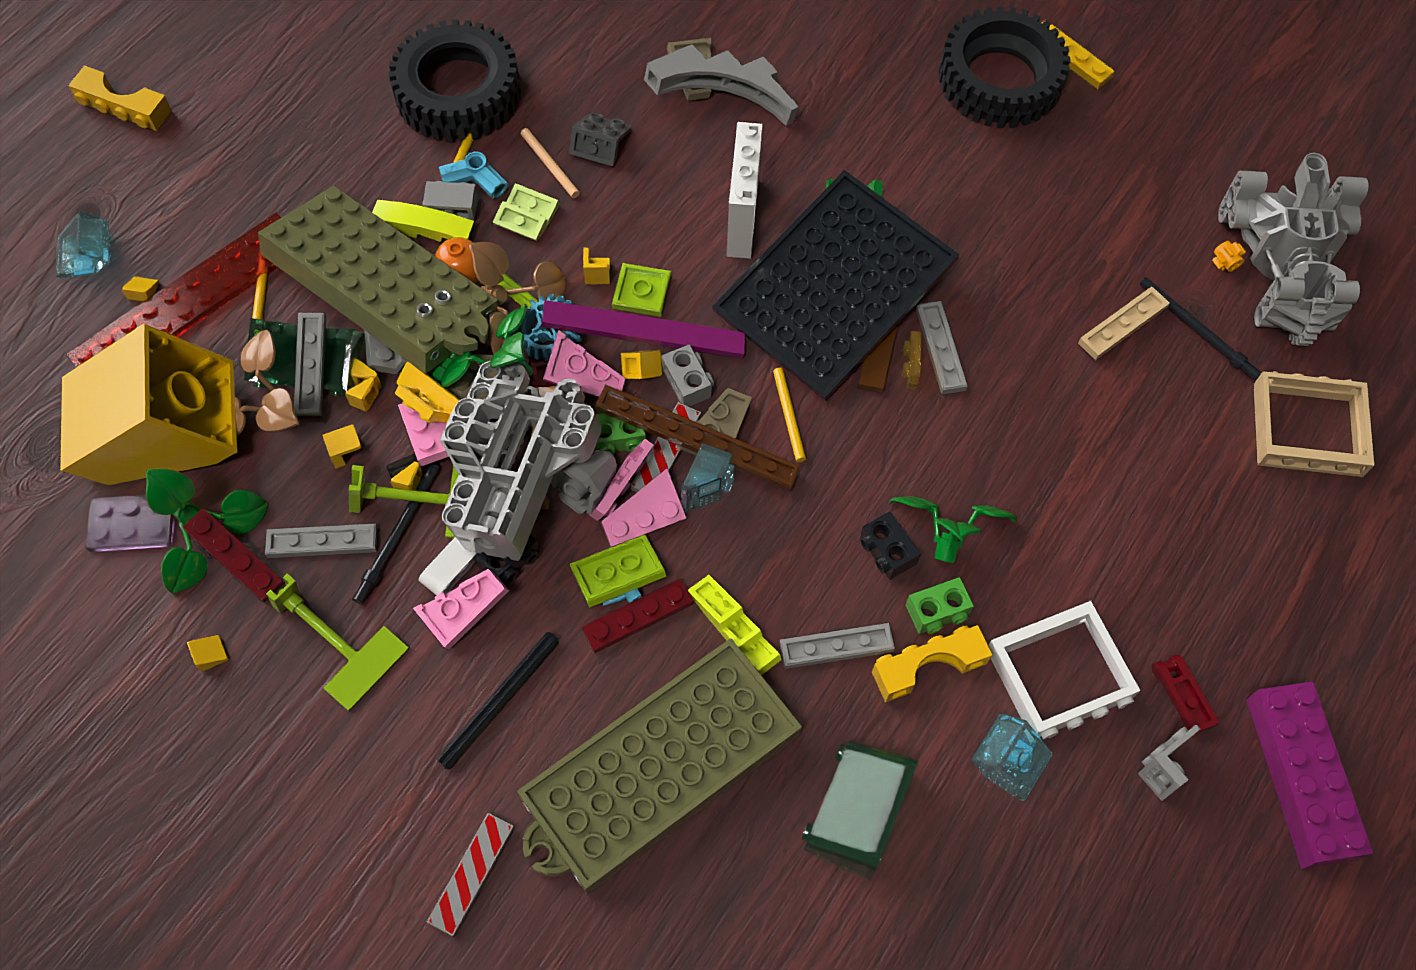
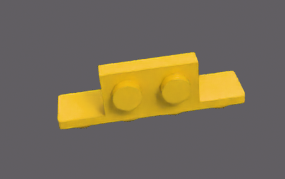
M406 362L397 380L399 386L395 394L403 400V405L419 412V417L428 423H434V421L447 423L454 406L460 399L429 375L424 374L411 363Z

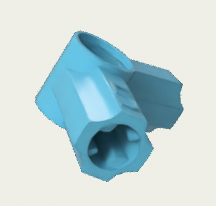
M471 152L465 157V160L439 167L443 182L462 183L471 181L477 183L491 198L498 199L508 188V183L487 163L486 157L481 152Z

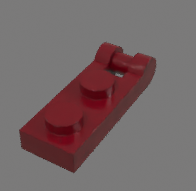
M1177 654L1169 657L1167 662L1159 661L1152 664V671L1155 677L1161 681L1188 731L1197 725L1200 730L1194 734L1196 735L1220 723L1181 655ZM1170 672H1176L1179 677L1173 679Z

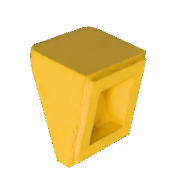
M134 276L123 286L122 292L129 300L152 303L159 280Z
M354 358L350 374L355 386L372 377L375 379L378 389H381L382 385L377 373L360 360Z
M370 377L349 389L345 395L351 406L367 412L379 394V389L375 379Z
M413 462L394 476L390 481L393 488L416 491L423 478L419 463Z
M219 635L187 642L193 661L201 672L229 660Z

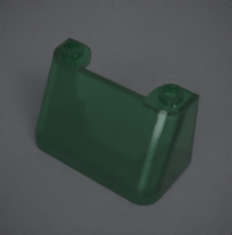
M250 318L248 342L263 330L270 331L274 339L275 360L268 371H261L263 377L270 384L295 386L298 325L276 321L266 322L264 319ZM326 328L323 389L329 390V395L345 397V392L352 388L353 379L350 373L354 358L358 360L360 358L364 332L348 328ZM245 371V381H252L253 387L267 388L256 377L255 372L248 373Z
M849 740L847 745L842 743L835 758L840 763L814 825L811 823L807 824L802 840L806 841L805 851L870 880L881 859L918 761L905 755Z

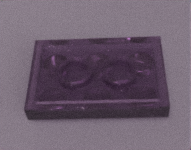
M146 495L92 498L90 502L86 549L89 552L170 547L173 542L175 517L172 514L161 515L155 513L148 506Z

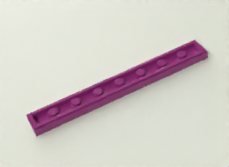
M544 300L541 327L678 349L690 345L693 351L741 359L744 356L745 334L743 332Z

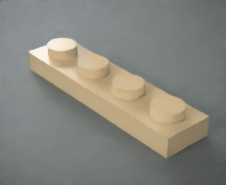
M1151 286L1081 337L1078 344L1097 360L1167 309L1169 302Z

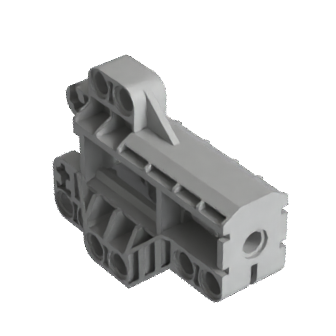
M487 361L479 368L467 398L461 399L454 406L440 438L443 447L459 474L443 510L442 520L465 550L480 554L485 552L486 555L501 558L510 557L511 560L519 561L553 475L572 462L583 463L587 461L594 451L602 426L593 408L585 405V396L574 379L561 380L553 393L546 392L545 396L541 397L535 387L528 386L530 378L522 365L511 363L498 368H492L489 365L490 361ZM499 370L495 377L486 378L490 371ZM489 392L486 399H477L480 393ZM492 418L498 419L497 422H490ZM531 427H536L518 471H510L512 465L516 462L515 457L520 445L524 443L525 433Z

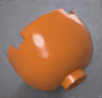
M454 237L443 242L437 249L435 256L475 284L478 278L475 274L473 257L469 245L473 242L463 237Z

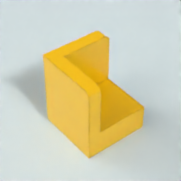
M584 248L583 269L585 284H610V258H590L589 248Z
M660 350L621 353L622 376L625 379H644L662 375Z
M353 424L322 435L335 468L346 465L343 458L344 454L361 448L360 439Z

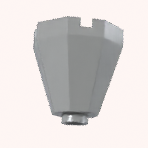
M595 450L587 461L583 463L572 462L555 473L551 484L554 489L557 486L561 490L558 494L560 500L575 512L582 514L587 510V514H592L593 510L603 499L616 472V459L608 451Z

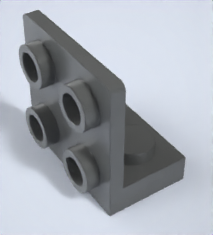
M599 113L587 114L572 126L569 154L613 167L616 164L619 141L631 131L632 126L625 124L620 119L610 120L603 118V115Z

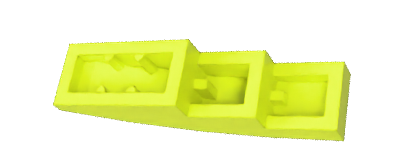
M377 200L372 212L404 235L417 239L419 234L439 242L442 241V238L463 237L468 239L474 223L472 220L451 213L394 201Z
M710 575L687 590L726 640L731 638L760 675L781 661L780 653L763 638L761 630L744 614L742 607Z

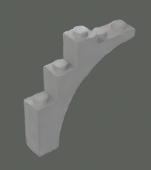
M691 44L647 63L644 80L657 96L673 90L687 88H710L727 91L761 105L774 114L785 126L794 122L798 110L795 101L775 81L777 71L764 57L742 66L728 50L705 59L703 54Z

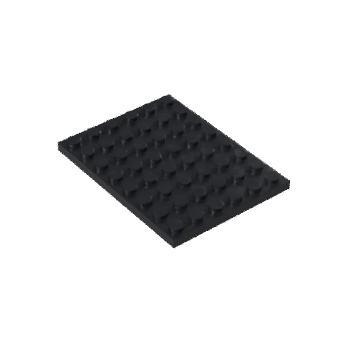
M844 170L716 301L712 309L736 330L743 332L746 338L826 401L959 259V254Z

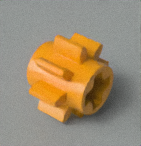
M1226 241L1214 250L1217 257L1212 261L1218 269L1222 271L1227 269L1228 272H1231L1244 263L1242 255L1246 251L1240 243L1234 242L1232 244L1230 241Z

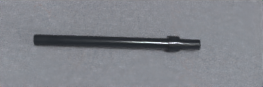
M1147 277L1141 281L1140 285L1145 290L1151 286L1169 302L1167 308L1231 360L1230 364L1237 370H1243L1253 380L1256 381L1262 372L1247 361L1248 357L1242 352L1237 353Z
M435 464L430 465L416 491L427 492L440 471L439 466ZM409 501L371 568L366 569L361 578L362 583L352 598L354 602L362 605L371 588L376 587L381 578L379 574L421 502Z

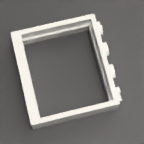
M737 122L729 197L727 257L751 259L762 124Z
M1091 601L995 638L988 645L992 653L991 660L1032 740L1041 736L1043 739L1052 738L1059 733V729L1066 726L1068 730L1074 729L1082 725L1085 718L1092 716L1093 719H1098L1109 713L1108 709L1112 707L1125 708L1126 705L1134 702L1133 698L1140 692L1138 685ZM1085 623L1116 679L1120 690L1042 721L1007 653Z

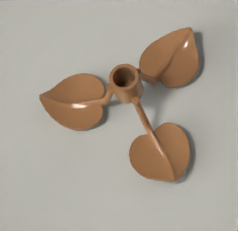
M477 242L469 245L475 274L478 280L485 285L481 288L498 300L497 311L499 312L493 313L489 320L490 344L493 354H495L502 348L505 342L504 337L497 338L495 333L500 322L508 315L507 310L498 306L506 301L507 295L538 290V299L541 295L547 300L549 294H553L557 298L559 295L563 296L566 281L564 273L556 264L543 262L534 271L536 286L505 290V288L497 284L504 280L502 274L509 268L506 252L495 243ZM516 330V331L512 332L511 335H510V337H511L512 335L518 333L519 331Z
M268 330L261 331L245 345L241 353V365L244 371L248 373L255 372L256 377L271 392L263 397L262 407H241L240 399L235 397L237 436L243 431L246 423V416L243 413L245 411H256L257 424L265 431H282L299 425L290 393L281 388L276 389L261 373V371H268L275 360L274 339Z

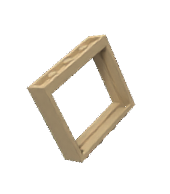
M1263 371L1254 383L1257 461L1259 466L1364 477L1374 466L1367 383L1355 382L1351 379L1337 380L1330 379L1329 377H1309L1302 374H1282L1276 371ZM1269 392L1349 401L1353 454L1272 445Z

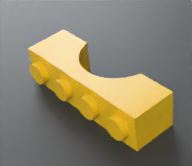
M84 66L68 85L74 95V99L79 104L94 107L102 113H110L123 121L134 122L142 128H150L157 131L172 112L165 95L147 88H143L130 95L113 94V88L105 73Z
M978 625L971 628L962 626L953 631V634L943 637V635L931 638L926 645L920 647L911 645L902 650V654L896 656L888 654L877 659L872 674L885 703L910 694L915 686L916 671L927 663H948L962 674L988 664L992 653Z

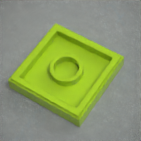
M623 263L612 302V309L661 317L671 271Z

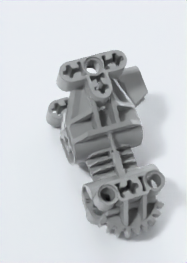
M1318 153L1307 154L1297 169L1295 175L1297 195L1289 191L1284 185L1281 186L1278 193L1265 192L1268 182L1266 172L1239 171L1224 196L1218 212L1220 223H1229L1230 228L1241 229L1244 242L1253 251L1250 257L1252 264L1263 275L1274 280L1256 308L1254 316L1256 327L1281 328L1284 331H1290L1288 340L1292 341V344L1301 346L1312 345L1313 340H1317V334H1321V331H1334L1352 309V304L1357 302L1360 294L1359 282L1346 280L1345 272L1330 263L1347 239L1346 235H1357L1360 230L1361 215L1359 206L1367 195L1368 180L1361 177L1340 176L1336 179L1333 186L1329 188L1330 178L1327 161Z

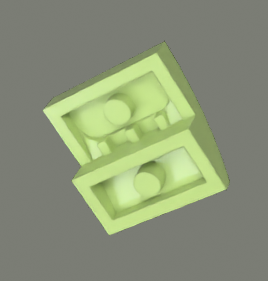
M515 183L507 202L502 201L492 223L537 241L551 222L560 203L557 199Z

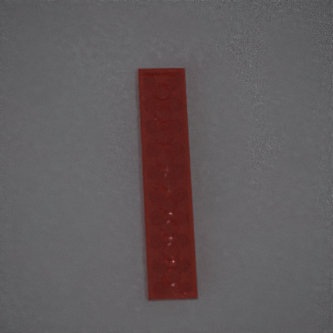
M277 212L66 353V355L78 367L143 324L175 337L180 336L257 283V279L262 274L267 273L269 275L279 268L261 255L258 232L282 217Z

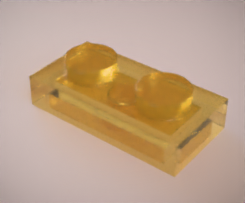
M911 331L909 341H904L903 356H907V363H903L902 378H906V388L916 389L920 378L921 332Z

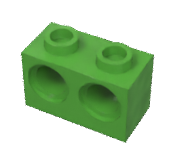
M606 414L596 415L602 426L600 435L608 434L610 436L607 438L599 437L594 451L605 450L611 454L626 450L631 452L646 439L644 430ZM627 430H635V431H636V432L633 433V434H627V433H625Z
M960 577L909 595L905 605L918 634L926 631L928 634L935 633L944 627L943 625L951 622L954 625L960 624L969 618L968 616L974 607ZM947 600L956 601L959 607H951ZM929 609L933 612L934 616L928 617L921 610Z

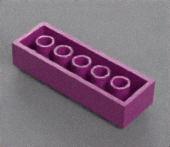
M1314 682L1257 690L1246 701L1301 869L1358 861L1373 854Z

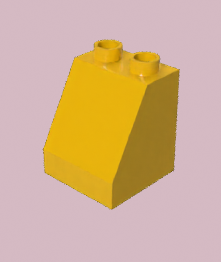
M143 324L62 377L61 471L102 484L113 485L144 479L148 469L160 468L179 472L215 465L237 453L234 361Z

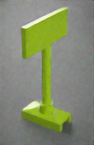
M352 465V485H349V512L360 513L364 498L375 500V497L446 505L459 474L453 465L450 493L442 494L379 487L376 483L364 481V466ZM446 526L445 538H455L454 534Z
M286 574L283 579L287 586L282 588L277 595L271 590L266 594L273 608L280 614L286 608L292 613L296 612L348 659L349 662L323 689L346 710L350 711L409 648L383 626L360 651H355L303 604L304 600L300 597L301 593L296 581L289 574Z

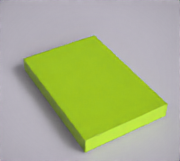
M645 534L570 564L571 571L589 608L666 577L665 570Z

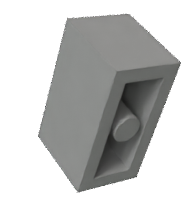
M426 181L422 206L451 213L475 222L478 203L475 184Z

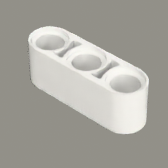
M455 537L422 572L418 581L436 596L443 592L448 593L476 563L474 556L477 553L465 550Z

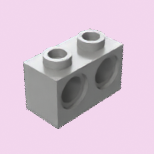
M690 345L661 356L662 370L681 404L690 407L711 398V387L714 386L712 377L709 372H704L701 367L703 364L698 352L694 353ZM685 364V365H688V366H686V367H680L679 365ZM692 384L699 385L698 387H695V388H694V387H690V385H692Z

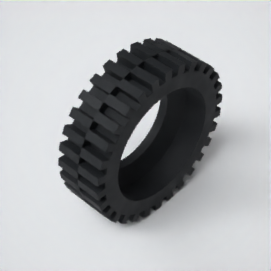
M997 6L996 12H992L991 7L985 8L983 14L976 10L973 12L972 18L967 14L963 17L962 22L958 21L954 29L951 28L944 45L939 67V83H941L942 93L946 92V100L948 102L953 100L952 107L955 110L962 107L961 115L967 118L969 114H972V121L978 123L980 118L986 120L984 125L991 127L992 122H997V128H1004L1005 123H1009L1010 128H1017L1019 121L1022 126L1029 125L1031 119L1034 123L1039 121L1041 115L1045 117L1049 114L1050 109L1053 110L1056 106L1070 68L1069 48L1064 46L1065 39L1063 36L1058 38L1059 31L1056 27L1049 30L1050 22L1045 20L1043 23H1040L1041 16L1034 14L1032 18L1028 17L1029 11L1024 9L1021 14H1018L1015 7H1010L1009 12H1004V6ZM989 52L1010 53L1021 58L1030 66L1034 74L1035 84L1016 89L996 87L979 79L968 67L975 58Z
M452 20V25H446V21H439L440 27L434 28L432 23L426 25L428 30L426 32H423L421 28L416 30L415 38L411 35L405 38L407 45L400 43L398 45L399 53L394 51L392 55L393 61H390L389 79L401 117L403 116L404 122L407 125L411 124L414 131L417 132L420 129L421 134L425 137L432 133L433 139L439 141L443 135L446 142H453V136H458L459 142H462L467 133L471 132L472 140L479 138L478 132L482 131L484 135H488L491 133V126L496 130L501 127L500 119L505 122L509 120V112L514 113L516 110L515 103H519L521 87L515 52L511 48L509 41H504V37L500 32L495 35L494 28L490 26L484 30V25L479 22L473 27L470 20H465L464 25H459V20ZM468 60L488 67V73L484 81L474 90L461 95L445 96L436 94L423 86L420 81L422 76L430 69L449 61Z

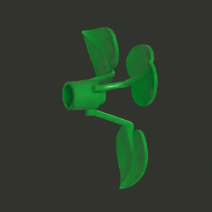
M527 304L510 312L498 325L495 333L496 337H504L505 342L502 348L493 355L489 365L492 368H498L511 363L520 364L525 368L530 377L533 367L524 360V335L518 332L510 337L511 333L516 331L523 322L528 307ZM469 351L463 352V355L456 356L449 363L442 376L441 385L445 388L459 380L469 368L470 363L478 362L483 365L487 361L474 355L470 356L471 352Z
M170 469L146 470V501L148 506L157 514H172L180 521L179 527L182 529L187 545L186 550L181 547L170 549L164 556L161 565V576L165 588L170 593H177L199 583L207 571L206 558L200 552H192L193 545L190 536L182 528L202 507H197L190 501L194 496L195 489L193 482L186 475ZM235 490L229 493L222 501L221 509L224 514L206 511L214 518L224 519V527L230 533L243 534L254 529L261 522L267 510V501L252 491Z
M895 497L890 499L889 504L901 502L931 512L934 521V542H937L934 558L950 563L956 562L958 549L962 547L967 535L981 533L982 529L973 525L978 516L987 514L995 517H1008L1013 523L1017 521L1015 514L988 505H972V509L975 511L968 523L938 518L937 508H939V505L920 497ZM939 524L950 532L943 531L942 536H940Z

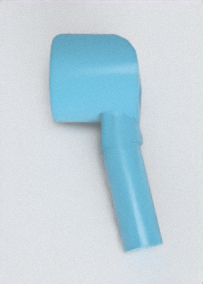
M635 589L602 603L606 606L627 599L628 603H631L641 598L642 595L638 589Z

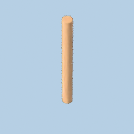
M523 129L520 134L569 195L572 198L578 197L580 192L529 129Z

